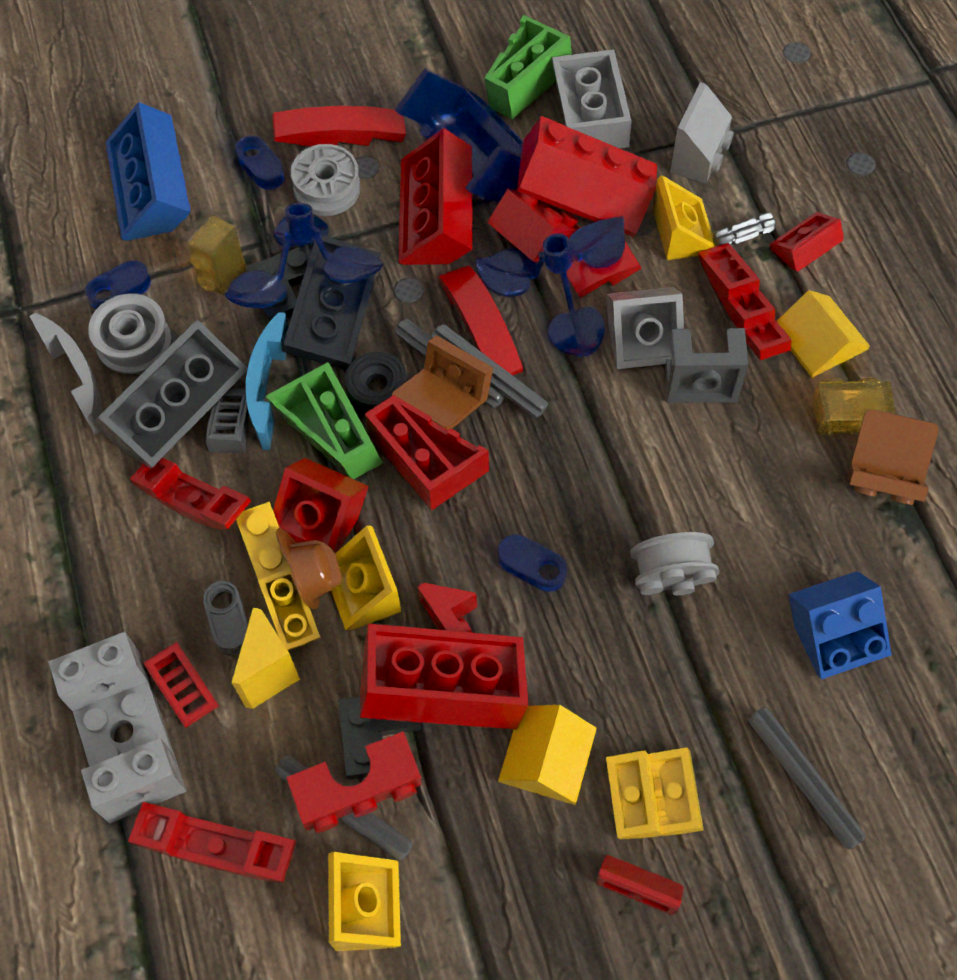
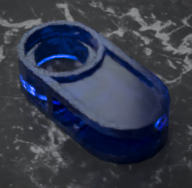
M246 136L240 139L235 146L238 162L260 188L266 190H273L282 185L285 180L283 165L267 144L257 136ZM255 148L259 150V153L255 156L248 157L244 155V152L248 149Z
M137 260L127 261L92 279L87 284L85 293L91 307L96 310L105 301L115 296L143 294L151 286V278L146 266L142 262ZM102 289L112 290L110 296L105 299L95 298L96 293Z
M510 535L501 541L498 548L499 564L506 572L546 592L558 590L564 585L567 577V564L559 554L521 535ZM552 564L559 569L560 574L553 580H547L542 578L538 571L541 566Z

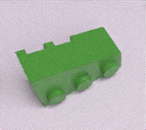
M525 15L520 20V28L516 34L512 33L509 37L507 49L504 53L500 52L484 78L489 108L510 119H514L556 82L552 57L572 55L570 36Z
M328 362L265 396L282 419L348 477L355 479L383 464L381 457Z

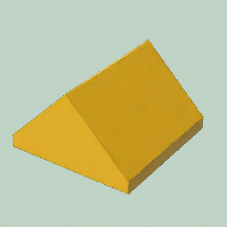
M663 175L657 178L652 209L666 259L698 256L700 251L716 247L702 199Z
M808 290L777 320V323L792 339L790 351L811 378L851 359L870 347L833 299L821 293Z
M366 526L335 553L342 581L331 592L345 630H353L401 612L398 591L372 526Z
M253 608L231 682L245 708L254 709L300 680L288 650L262 610L258 608Z
M561 705L528 706L517 730H513L498 782L576 805L597 728Z
M338 852L329 853V943L335 951L401 947L398 861Z

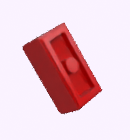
M816 212L769 244L770 249L791 269L798 272L844 240L841 220Z
M610 855L605 856L596 880L597 885L669 915H675L679 909L684 890L683 885Z

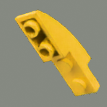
M270 501L243 511L236 521L277 634L282 643L289 651L321 639L311 610L302 600L296 588L291 568L278 543L276 530L279 528Z

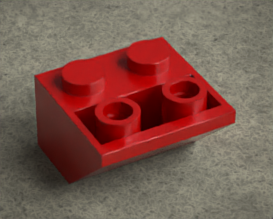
M507 189L487 222L534 262L552 261L579 240L586 232L577 224L579 220L572 213L566 210L561 211L556 206L512 189Z

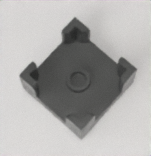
M729 328L727 330L728 353H692L691 331L689 329H672V360L666 359L665 363L667 403L737 402L749 365L745 328Z

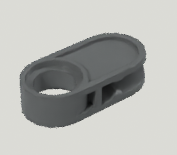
M217 581L211 584L203 595V603L212 637L219 650L224 654L238 655L240 654L249 623L237 588L230 582ZM229 593L233 596V600L228 607L217 609L213 606V600L218 594Z

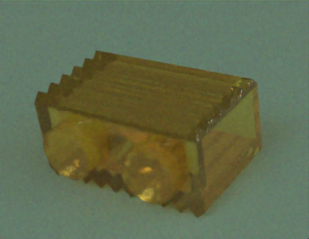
M212 215L186 243L191 254L189 259L195 266L196 273L198 274L196 280L207 291L212 292L214 290L221 295H227L226 291L231 290L230 286H235V282L239 281V277L243 276V272H246V264L236 228L215 215Z
M866 377L858 382H843L840 378H829L823 382H818L813 394L817 433L820 435L824 433L827 435L831 433L834 435L838 433L841 435L845 433L858 434L864 413L868 409L897 414L895 412L891 382L878 381L874 377Z

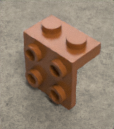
M436 335L428 341L424 369L393 391L392 396L395 395L432 417V421L449 430L454 428L487 400L494 367Z
M868 409L863 416L847 476L849 484L855 486L854 491L865 495L876 496L877 491L892 494V500L904 504L913 505L914 500L925 502L929 489L925 483V478L939 432L938 426L929 421Z

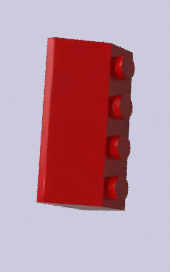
M540 116L523 139L517 191L634 237L639 230L656 190L657 164Z
M445 128L401 159L398 262L402 265L451 264L472 250V146Z
M368 623L360 682V718L517 730L528 707L523 637Z

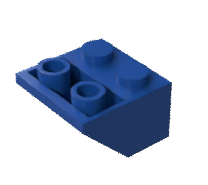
M859 571L788 594L794 628L820 679L892 655L881 586Z

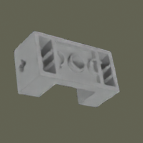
M126 632L48 661L58 696L73 711L89 764V767L82 769L81 772L91 806L107 822L112 823L139 812L142 802L156 805L187 792L146 668L143 665L141 653ZM126 724L133 726V735L128 741L123 743L114 741V733L120 726Z

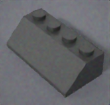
M197 319L98 416L93 425L120 450L152 468L239 380L248 367Z

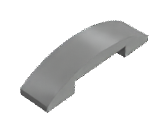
M37 313L30 315L52 358L54 359L65 353L83 383L82 386L72 390L71 393L93 433L101 432L93 424L103 412L102 398L97 381L83 353L70 335L56 323Z

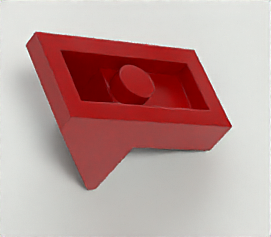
M428 583L417 586L419 601L438 630L473 633L463 616L477 608V595L474 592Z

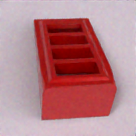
M177 641L143 662L149 675L185 729L219 707ZM175 660L179 661L180 666L161 677L158 671ZM186 671L189 677L169 689L166 683ZM194 683L197 690L177 701L175 695ZM202 696L206 702L186 715L182 708Z

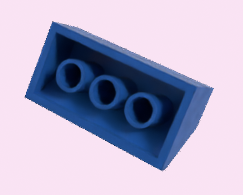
M138 102L105 142L121 239L126 241L172 232L190 213V204L188 202L172 116Z

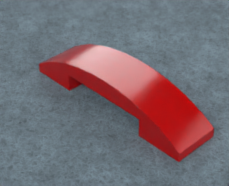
M468 265L438 276L439 282L451 305L455 304L477 349L512 376L523 372L522 363L506 324L477 273Z
M163 457L152 468L142 464L130 478L134 485L170 509L197 523L218 530H228L251 502L248 496L224 485L218 489L183 473L176 463Z
M142 802L128 839L130 844L183 861L232 874L278 883L284 882L296 845V841L293 839L257 830L253 833L186 816L178 810Z

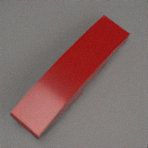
M325 106L274 112L272 115L274 141L312 147L318 144H333L337 146L338 142L369 146L372 138L403 142L406 135L403 110L370 106Z
M729 242L698 252V258L727 314L736 328H745L746 343L757 358L763 360L790 351L792 339L775 320L776 309L759 290L760 279Z

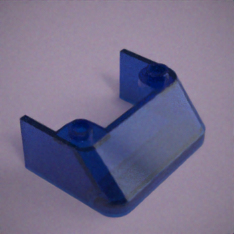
M425 68L394 110L398 114L416 121L421 126L420 133L427 139L445 128L472 146V173L475 176L465 187L469 192L478 195L489 203L491 200L495 202L500 201L507 189L517 190L523 146L522 139L476 93Z

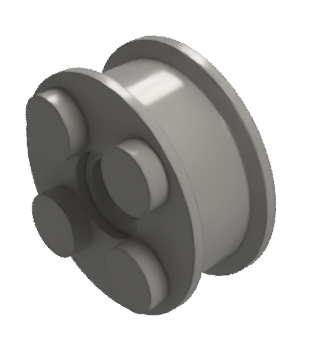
M123 294L105 301L95 310L88 326L90 340L96 348L102 363L112 371L122 374H142L171 346V331L165 321L161 307L151 298L140 294Z
M682 532L662 535L638 543L630 550V556L633 560L637 561L639 576L635 579V586L640 589L643 595L657 594L663 590L671 589L673 595H686L695 591L694 586L716 581L719 575V567L712 563L709 550L714 545L713 537L700 532Z

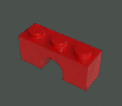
M404 731L365 746L370 762V771L365 780L358 785L343 786L338 784L331 777L326 762L286 777L306 831L313 828L315 833L327 831L339 824L338 818L351 813L355 817H361L378 809L377 803L392 797L393 801L397 802L417 793L416 787L422 785V779Z

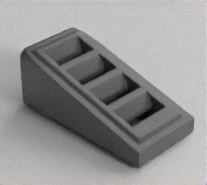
M229 389L212 406L205 440L210 453H245L250 416L246 402V389ZM224 399H242L241 402H224ZM223 409H239V413L223 412ZM237 420V423H221V421ZM220 430H235V432L220 433Z

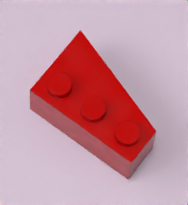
M395 395L365 413L369 437L431 511L489 472V450L480 445L478 447L461 438L460 433L451 428L447 430L432 421L431 416Z

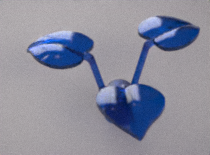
M293 203L286 207L285 217L274 231L275 241L283 246L277 274L273 277L271 273L266 271L246 272L231 283L224 296L229 301L248 308H264L276 304L287 293V287L280 283L284 276L289 247L296 245L304 246L306 244L312 245L314 241H316L323 258L327 260L323 265L324 274L329 279L339 283H353L366 279L380 271L383 267V262L371 253L355 247H340L334 251L333 255L330 254L320 235L328 236L329 227L326 222L313 215L311 205L307 203Z
M623 216L613 217L591 223L578 229L572 234L570 239L558 233L548 236L543 242V251L538 254L539 260L537 264L518 248L503 250L489 257L476 259L479 275L485 285L494 293L504 297H516L525 294L529 290L530 278L535 279L538 277L545 262L546 267L550 271L561 275L569 313L559 314L551 321L548 329L550 341L561 352L578 357L589 356L603 342L605 335L604 320L602 315L590 306L575 311L567 270L571 267L573 258L577 262L584 259L586 264L593 268L608 267L619 261L625 249Z

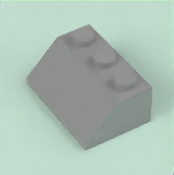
M614 49L552 57L565 125L617 148L629 147L631 117Z

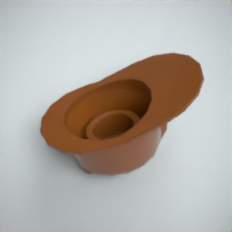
M278 528L276 530V537L291 568L296 588L305 604L310 609L316 610L320 605V597L333 590L342 581L337 557L333 549L323 542L314 540L296 543L285 530Z

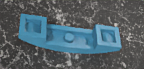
M278 313L265 327L254 346L247 369L246 402L256 436L263 450H270L275 424L270 402H264L272 360H286L287 353L282 351L289 327L286 313Z

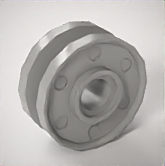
M318 144L306 148L296 156L291 165V181L293 183L294 196L298 204L309 213L318 216H334L345 212L353 206L360 195L358 164L354 156L343 147L333 144Z

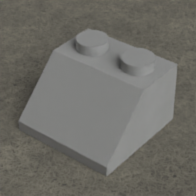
M699 83L677 128L670 170L671 173L705 184L712 172H718L723 159V154L720 153L722 149H729L734 135V131L729 130L732 116L707 84Z
M675 287L606 294L608 327L616 368L624 369L662 365L666 363V359L672 360V329H684L682 293Z

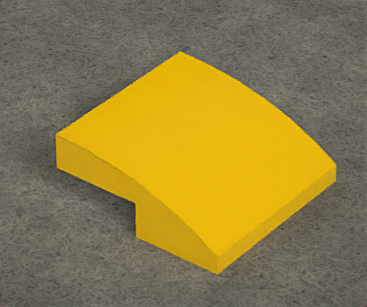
M688 747L648 754L644 750L606 757L618 839L648 838L704 831L691 753Z

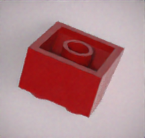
M303 458L285 467L273 512L279 528L285 530L296 543L317 540L327 544L336 553L340 550L359 518L369 486L308 458Z

